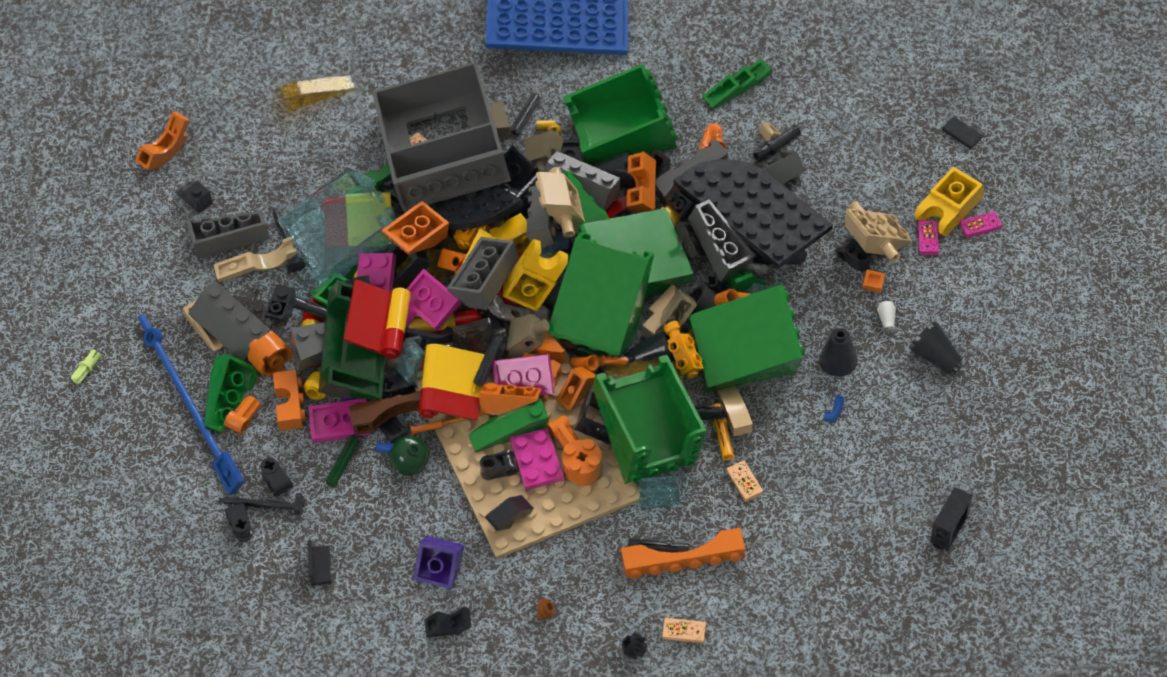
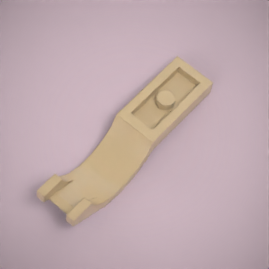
M293 236L283 239L281 246L273 252L267 254L247 252L214 264L217 280L222 282L255 270L267 271L283 266L287 263V259L290 260L298 253L297 249L293 247Z

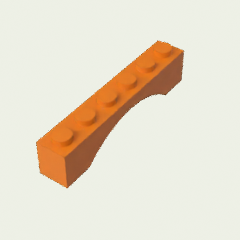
M741 528L720 531L712 540L693 550L669 553L649 549L643 545H635L621 548V558L625 577L637 579L645 574L659 575L663 571L669 570L671 572H678L686 567L696 569L704 564L718 565L722 561L727 560L736 562L745 558V545Z

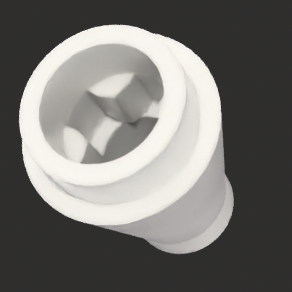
M891 301L879 303L877 311L883 325V330H894L896 306Z

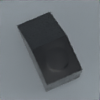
M190 181L176 191L198 214L213 204L210 191L199 181Z

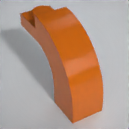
M177 111L172 112L161 137L152 144L141 145L135 162L147 170L162 167L184 145L188 137L185 131L189 120Z

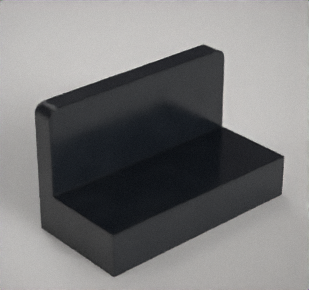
M307 540L308 574L311 586L332 584L330 546L313 547L312 540Z

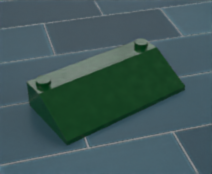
M337 281L328 293L318 392L334 397L380 400L382 398L385 355L344 341L353 285Z

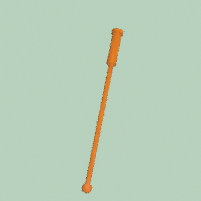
M547 394L541 395V397L539 398L542 401L546 402L549 397ZM458 417L446 421L438 420L414 427L410 426L412 436L418 433L442 428L446 424L466 419Z

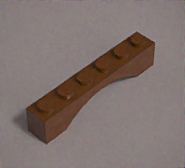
M417 391L408 395H396L392 398L376 399L371 402L350 405L349 409L354 435L374 432L390 418L409 411H418L421 392Z

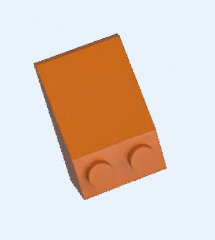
M421 201L382 229L381 232L409 255L434 247L444 240L448 235L449 222Z

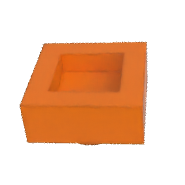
M867 270L862 289L881 293L885 273Z

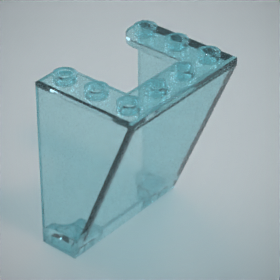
M345 169L277 219L282 228L286 226L289 236L295 239L310 264L309 268L312 270L310 275L316 282L324 283L335 273L340 274L357 265L359 254L379 253L395 244L381 232L382 229L395 221L393 217L395 213L389 206H386L384 202L386 199L380 191L376 190V183L373 178L366 176L364 173H359L358 170Z

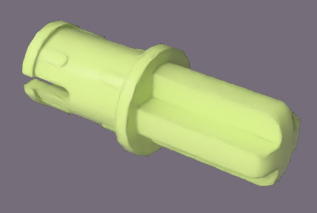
M91 350L84 361L79 363V367L71 376V380L75 384H80L87 374L93 371L92 368L101 358L99 352L95 355L96 350Z

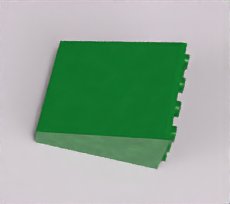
M640 64L563 97L578 134L582 154L587 163L603 161L625 151H629V153L634 155L641 152L646 154L653 153L654 149L665 151L678 148L676 144L678 137L673 129L670 116H667L668 110L665 103L660 101L663 99L662 94L650 69L646 70L644 64Z
M667 208L580 225L578 235L582 232L590 234V241L595 239L597 244L630 254L636 251L637 255L642 256L645 251L654 253L645 299L665 292L672 284L676 288L694 281L693 271Z
M582 232L575 238L547 334L552 335L555 339L569 340L575 345L582 344L588 346L591 350H601L611 356H620L637 337L654 253L645 251L642 256L637 255V252L633 251L630 254L597 244L595 239L590 241L591 235Z
M783 284L689 315L688 326L695 337L697 349L704 367L702 373L705 376L706 383H704L706 393L797 373L805 352L803 345H799V329L797 326H794V311L792 308H789L788 290H784Z
M668 355L658 357V366L653 367L650 364L647 366L646 371L614 380L613 376L607 378L605 373L595 375L593 390L625 484L630 482L636 483L646 477H655L666 471L672 472L682 466H691L698 459L707 430Z

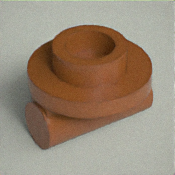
M547 598L538 600L537 620L544 621L553 617V603Z

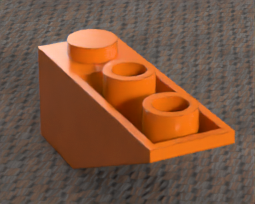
M484 384L479 392L480 413L501 415L538 400L541 389L532 386L517 387L511 384Z

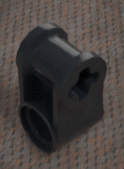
M848 238L847 243L836 249L837 256L860 272L867 271L871 264V253H866L855 239Z
M402 371L391 377L384 378L381 399L416 392L415 388L418 389L409 371Z
M505 450L500 453L483 456L480 460L481 477L485 480H492L517 474L519 467L514 461V451Z
M266 458L261 462L262 477L275 497L293 488L291 479L274 458Z
M242 502L224 509L236 539L241 542L250 540L253 531L244 503Z

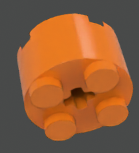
M273 331L268 332L258 340H253L249 344L248 360L263 376L273 377L274 372H280L286 368L284 364L287 361L290 363L293 356L292 350Z
M592 439L575 440L564 446L562 453L564 476L567 480H571L580 486L590 485L598 479L603 469L602 453Z

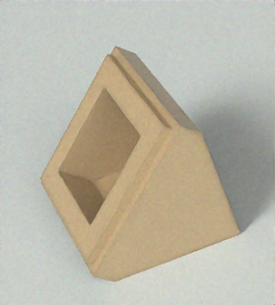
M767 122L761 123L759 133L766 141H771L780 135V132L774 125Z

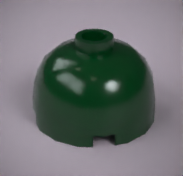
M403 436L395 441L389 450L390 464L401 475L412 476L418 474L425 468L429 460L428 447L417 436Z

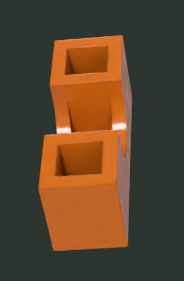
M645 152L628 156V173L633 176L636 188L627 190V207L637 213L655 210L656 160Z
M296 369L274 372L273 379L276 397L289 398L287 403L276 405L279 430L303 428L302 421H306L305 409H301V404H304L303 393L299 392V388H303L301 376H297Z

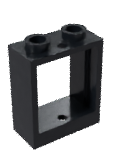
M395 244L388 252L396 255L395 270L408 256L412 260L398 276L396 271H394L392 290L395 288L407 289L419 273L431 265L425 250L408 255Z
M591 385L584 397L574 430L611 445L606 426L586 417L589 406L600 410L593 386Z
M957 487L953 488L933 523L930 543L935 548L949 551L970 513L972 494Z

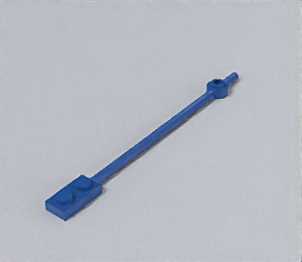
M144 314L139 315L138 320L145 330V345L155 348L216 458V461L212 464L228 494H235L245 482L229 452L220 451L209 429L204 426L203 418L161 345V331L158 328H152Z

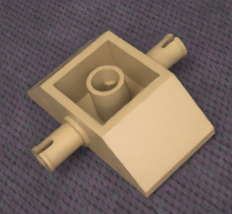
M559 167L552 168L549 172H537L538 180L536 181V187L541 193L539 201L542 208L545 207L549 216H553L556 224H560L564 237H573L575 232L577 233L580 229V225L585 222L578 190L567 176L562 173Z
M857 201L853 202L849 209L846 210L845 227L866 253L886 255L890 262H895L901 256L897 250L912 242L908 232L898 224V219L892 214L865 211Z

